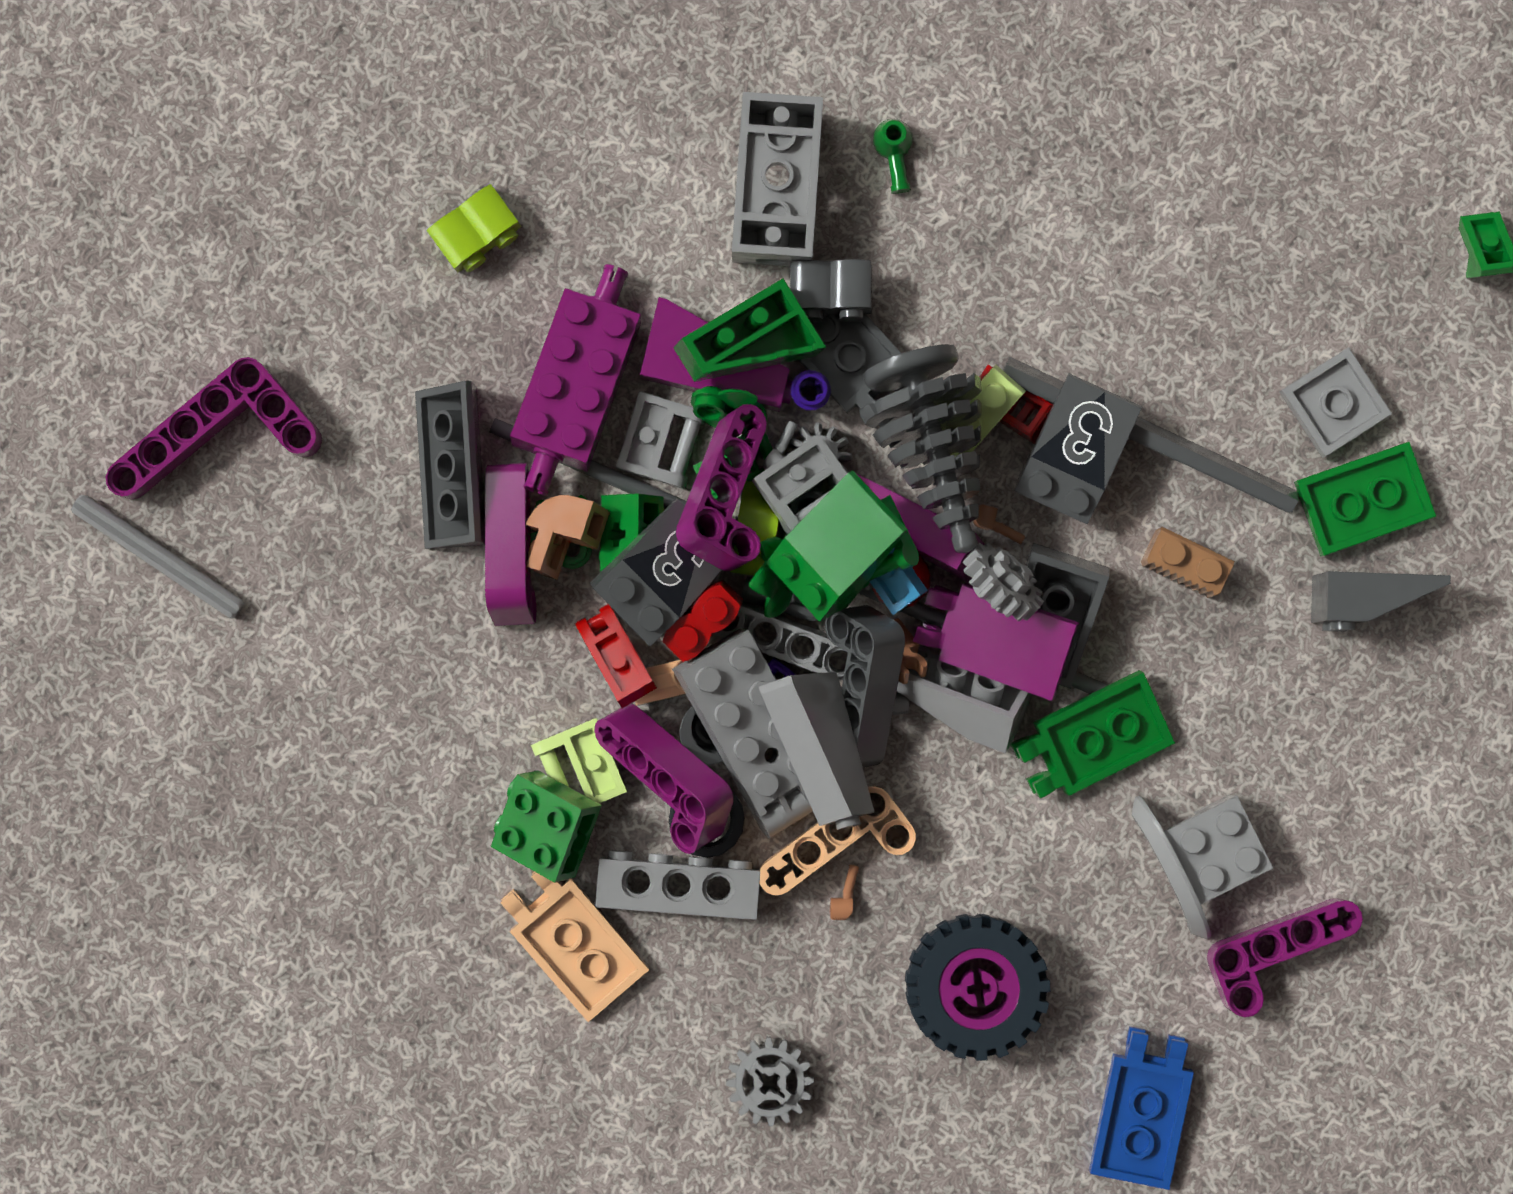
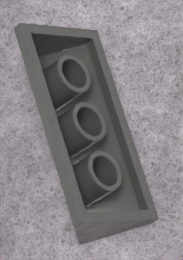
M461 381L415 391L425 549L485 545V510L477 387L472 381Z

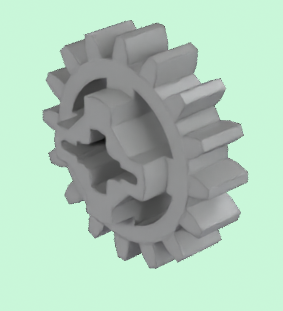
M979 543L963 560V563L967 566L964 569V573L972 577L969 583L974 586L973 589L977 596L985 599L991 604L993 609L1004 614L1005 617L1008 618L1012 614L1017 621L1022 619L1027 621L1043 604L1044 601L1040 598L1043 593L1034 586L1037 581L1033 578L1034 575L1027 565H1022L1010 552L1003 550L1001 547L995 550L990 543L985 545Z
M766 1036L765 1046L759 1047L758 1043L753 1039L750 1041L751 1052L747 1053L742 1049L737 1051V1055L741 1060L740 1064L730 1063L728 1069L736 1074V1077L726 1079V1086L736 1087V1091L729 1096L730 1102L741 1100L742 1105L738 1113L742 1116L749 1110L753 1112L754 1124L759 1122L761 1116L767 1117L769 1126H774L776 1116H781L782 1120L788 1123L790 1122L789 1111L791 1109L799 1114L803 1112V1108L799 1103L800 1098L804 1100L811 1099V1093L804 1089V1085L813 1084L814 1079L813 1076L803 1074L810 1067L809 1060L801 1062L797 1060L801 1054L799 1047L791 1052L787 1051V1040L784 1038L779 1043V1046H773L771 1036ZM763 1055H777L781 1057L775 1063H763L758 1059V1057ZM793 1068L797 1075V1086L794 1093L786 1085V1076ZM745 1070L754 1078V1086L747 1094L743 1088L742 1081ZM760 1072L768 1076H772L774 1073L778 1074L777 1084L780 1087V1091L771 1086L765 1090L761 1088L763 1079L760 1076ZM764 1100H777L782 1104L777 1107L760 1106Z

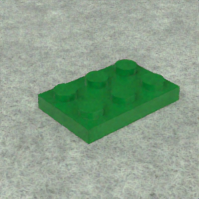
M1410 442L1294 482L1320 557L1436 517Z

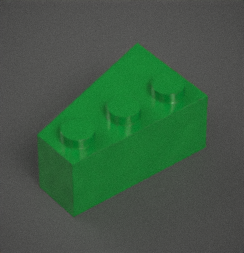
M782 278L683 337L673 348L693 381L698 382L815 357L826 346L786 281Z

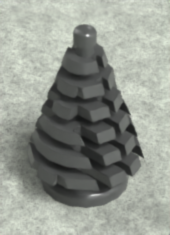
M954 345L928 346L891 357L866 370L863 378L866 386L872 391L901 390L884 396L875 403L867 404L859 412L865 425L874 428L879 424L880 428L874 432L873 437L882 448H885L887 445L890 448H896L888 454V458L895 468L899 465L901 469L917 467L921 463L926 465L911 469L903 477L912 489L926 488L932 483L934 486L936 485L934 489L925 491L917 498L923 509L943 507L944 512L937 514L932 519L939 529L950 528L953 536L951 540L956 552L967 553L978 546L975 531H972L970 522L979 518V504H969L966 506L964 500L979 493L980 479L966 478L958 482L957 478L961 475L970 474L980 467V454L977 455L976 451H965L976 446L981 441V426L973 429V425H970L977 421L982 413V403L980 400L977 399L970 404V400L978 396L982 391L981 378L975 373L967 378L966 373L950 375L944 380L943 377L933 379L951 370L958 362L959 356ZM953 453H959V455L956 457L954 455H951Z

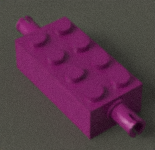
M604 265L603 273L594 296H587L567 288L564 289L510 435L512 446L535 454L527 480L523 485L529 491H535L537 482L541 477L537 487L538 494L547 496L558 463L588 472L641 326V314L617 305L624 282L628 277V272L618 267L614 280L611 282L615 273L614 265Z

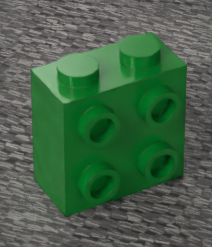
M538 770L517 774L508 787V800L503 814L499 816L495 823V836L491 847L554 883L575 878L602 805Z

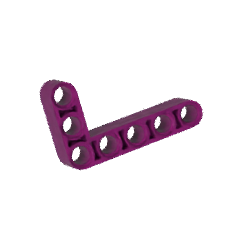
M250 357L240 358L114 462L107 470L105 476L106 485L115 495L130 500L140 498L249 406L284 448L296 456L310 457L316 454L322 444V435L317 426L268 368L256 359ZM249 368H257L259 371L258 382L252 387H244L241 379L243 373ZM218 394H227L229 400L227 408L221 413H214L211 408L212 399ZM275 398H282L285 402L284 412L278 417H269L267 414L269 402ZM188 419H195L198 424L197 433L189 439H184L181 435L182 424ZM300 428L309 429L311 434L310 442L303 448H295L292 441L293 434ZM164 444L167 449L166 459L162 463L154 465L150 459L151 451L155 446ZM128 470H133L136 475L135 485L131 489L124 491L120 486L121 475Z

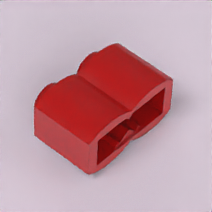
M724 580L713 583L702 592L693 608L686 610L666 631L662 642L682 662L696 657L706 647L713 633L721 631L735 619L742 606L743 599Z

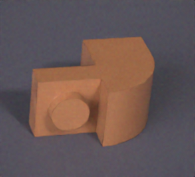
M558 495L543 501L533 510L526 522L528 527L538 532L536 539L529 547V560L526 567L542 576L558 580L570 542L598 550L610 511L594 501L570 495Z

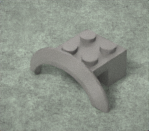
M1227 795L1195 811L1194 816L1164 831L1142 797H1135L1131 815L1159 860L1183 910L1190 933L1204 939L1210 938L1211 931L1201 904L1273 869L1238 796Z

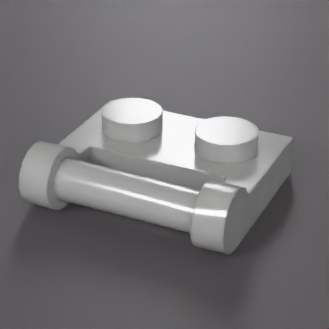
M639 391L616 468L685 489L688 480L685 473L700 425H705V421L694 415L693 407ZM674 416L685 419V423L670 471L659 468V464Z
M817 434L753 478L752 482L775 513L788 535L830 491L795 515L788 505L829 476L837 485L847 472L820 434Z

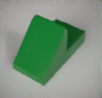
M1500 211L1460 216L1458 228L1469 254L1466 278L1513 273V243Z

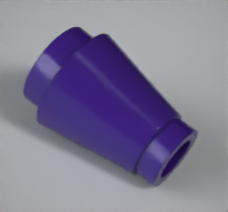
M808 370L801 372L794 378L791 384V396L799 407L805 410H816L823 407L829 400L831 394L830 383L822 373ZM804 388H812L816 393L815 399L811 401L806 400V396L802 397V390Z

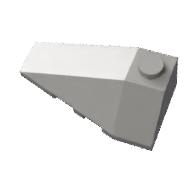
M919 645L918 654L927 661L926 676L921 678L917 671L908 669V683L902 684L898 681L897 692L968 740L1006 754L1019 731L1032 694L939 661L940 655H933L927 646Z

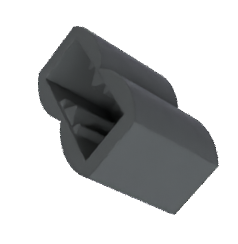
M804 260L790 262V290L810 322L823 321L825 315L832 314L839 315V319L842 321L863 320V315L872 314L871 260Z

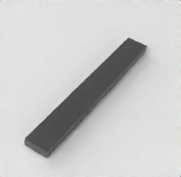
M1009 357L1003 369L1023 389L1052 403L1055 402L1064 383L1012 357ZM1140 417L1137 418L1129 435V439L1287 513H1292L1298 502L1297 490Z

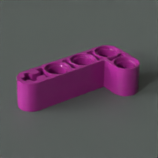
M751 404L740 406L718 422L676 528L677 541L681 547L724 571H733L752 561L758 556L761 548L760 539L756 532L732 518L766 430L767 423L763 412L757 406ZM725 456L731 461L732 467L726 462ZM711 489L717 494L718 501L713 497ZM697 523L704 529L705 536L698 530ZM732 543L738 548L739 555L734 552Z
M527 463L486 466L485 598L488 613L495 627L536 624V597L531 584V569L526 567L529 560L528 551L531 545V528L526 525L531 515V491L523 487L529 474Z
M629 704L623 709L620 708L596 722L594 728L595 736L603 749L675 810L670 834L679 850L687 854L694 853L722 835L733 805V794L729 785L719 775L634 704Z
M1339 898L1329 899L1212 944L1207 953V962L1224 1006L1232 1013L1241 1017H1251L1257 1014L1263 1006L1264 998L1255 972L1355 934L1360 929L1363 920L1359 907L1347 900ZM1337 909L1348 912V916L1343 918V926L1334 922L1323 925L1317 918L1318 915L1320 919L1328 921L1338 916ZM1306 920L1311 925V935L1307 940L1298 942L1294 936V929L1299 922ZM1269 934L1274 940V948L1270 954L1260 956L1256 948L1257 941L1263 935ZM1226 949H1233L1237 956L1236 964L1231 969L1222 970L1218 961L1220 954ZM1240 987H1248L1251 992L1250 1002L1244 1007H1236L1233 1003L1235 991Z

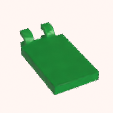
M1138 670L1033 722L1037 734L1022 737L1012 742L1011 747L1016 758H1021L1023 763L1041 754L1048 771H1042L1026 778L1032 793H1036L1041 799L1060 787L1063 788L1065 794L1070 796L1175 744L1144 672Z

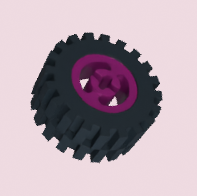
M977 913L975 916H968L967 914L955 916L956 919L948 922L944 920L936 925L937 928L928 934L926 932L920 939L921 943L916 950L913 949L909 958V969L905 973L907 1003L920 1030L933 1041L935 1046L944 1052L945 1050L950 1051L955 1057L966 1059V1056L974 1057L976 1061L988 1060L987 1056L997 1055L998 1058L1009 1055L1008 1050L1012 1047L1017 1046L1021 1048L1028 1042L1025 1039L1031 1031L1036 1033L1041 1026L1039 1019L1042 1013H1047L1049 1002L1046 1001L1047 992H1051L1050 980L1047 978L1045 971L1048 969L1032 940L1009 922L1000 918L990 917L986 914ZM974 958L991 960L1000 966L1002 971L998 978H993L988 971L978 968L980 980L984 984H988V988L981 990L982 1003L985 1006L994 1001L998 992H1004L1000 1005L992 1012L980 1016L965 1014L953 1005L954 999L960 996L969 1005L977 1007L975 994L967 990V986L974 985L973 971L967 969L961 974L958 982L952 983L950 981L955 969L960 964Z

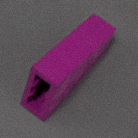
M658 298L640 372L642 380L692 392L706 386L718 387L721 390H745L758 396L757 402L763 405L765 409L780 412L782 403L790 404L792 397L791 384L793 381L788 380L790 369L781 364L694 382L673 347L683 337L708 322L668 299Z
M857 474L879 499L891 495L918 553L923 559L969 583L972 577L964 573V569L967 566L963 563V560L970 552L958 553L954 550L951 540L953 536L950 528L941 530L932 519L937 515L936 513L923 509L922 506ZM976 534L978 544L981 543L982 545H985V543Z

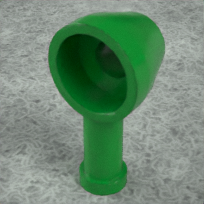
M887 119L881 122L875 129L873 145L880 156L888 159L892 181L891 193H906L911 190V187L907 181L904 156L911 148L912 133L905 122L899 119ZM891 129L899 131L901 137L893 141L886 136V133Z

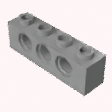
M609 850L608 857L599 858L595 907L757 920L760 869H752L753 861L729 860L728 867L712 866L713 858L689 856L688 864L673 863V855L649 853L648 861L632 859L633 852ZM634 870L646 872L650 878L649 888L643 892L633 891L627 882L629 873ZM674 873H682L688 877L690 889L683 895H675L668 889V878ZM715 876H722L730 883V892L723 898H715L707 890L708 881Z

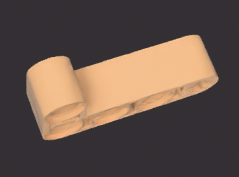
M868 786L869 793H878L884 800L883 809L879 814L860 816L861 824L852 827L851 834L845 839H836L831 836L829 832L830 824L819 826L818 822L761 865L759 883L767 893L782 895L790 891L869 830L879 844L888 853L894 855H903L909 852L915 844L916 833L913 826L885 790L876 786ZM894 825L903 826L908 833L907 841L901 847H891L886 841L887 830ZM805 841L815 842L820 848L819 858L813 863H804L797 856L798 847ZM790 853L794 864L803 871L795 876L792 868L783 876L784 885L779 886L776 882L769 885L766 882L769 878L768 869L772 866L777 870L782 869L788 864L782 857Z

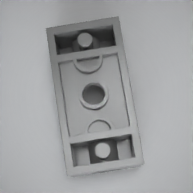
M743 92L732 239L733 263L790 266V262L812 260L823 97ZM773 166L784 167L789 173L788 181L782 186L771 185L766 179V172L769 168Z

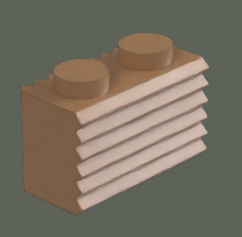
M1164 527L1158 528L1155 531L1141 560L1142 567L1148 565L1149 570L1155 569L1157 574L1162 572L1164 577L1170 576L1171 581L1177 579L1178 584L1184 582L1185 588L1191 586L1192 591L1198 590L1199 594L1205 593L1207 598L1221 593L1235 561Z

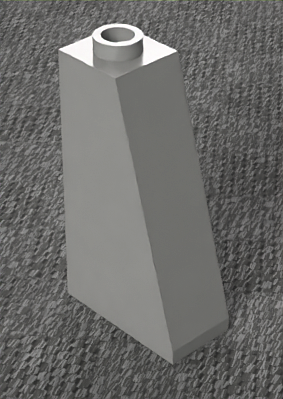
M837 671L790 675L759 686L760 694L819 826L836 823L837 830H842L860 825L859 817L873 813L874 809Z

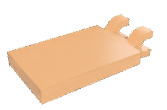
M532 872L531 877L544 890L541 896L529 906L514 889L501 899L500 903L518 922L510 929V933L585 1020L589 1022L647 973L649 967L602 912L595 907V904L572 878L562 885L560 882L554 883L540 874Z

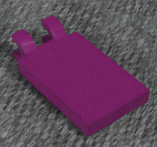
M967 583L962 585L960 593L939 585L929 589L925 604L948 610L942 629L924 622L922 626L919 625L917 627L913 642L942 649L939 661L1051 701L1055 698L1079 625L1078 622L1038 609L1027 621L1025 619L1017 621L1012 614L1007 618L1004 614L993 609L991 604L985 599L979 598L973 589L974 586Z

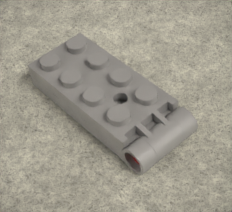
M739 628L702 650L696 657L674 667L672 670L764 835L770 839L813 812L760 694L759 686L776 681L749 630ZM768 748H772V757L769 760H765V751Z

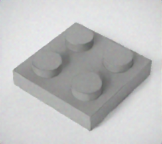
M1349 347L1279 391L1322 458L1392 414Z

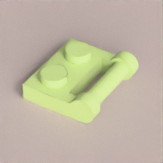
M598 718L531 745L534 755H539L547 776L569 787L554 751L555 748L564 745L585 796L597 803H602L628 792L614 757L603 749L596 739L594 728Z

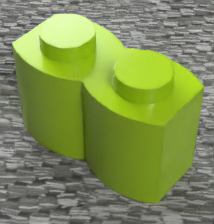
M489 184L469 197L459 207L440 218L426 231L457 273L463 269L469 273L486 261L484 254L495 246L503 249L515 241L518 237L516 231L522 226L494 187Z

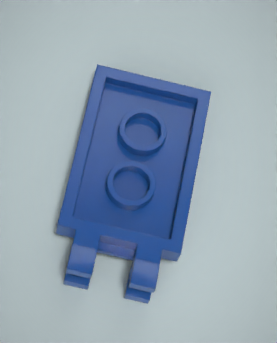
M1129 1026L1125 1056L1114 1053L1112 1056L1089 1172L1093 1175L1169 1190L1194 1075L1192 1069L1183 1068L1188 1042H1185L1184 1037L1168 1034L1165 1058L1144 1054L1149 1035L1145 1033V1029Z

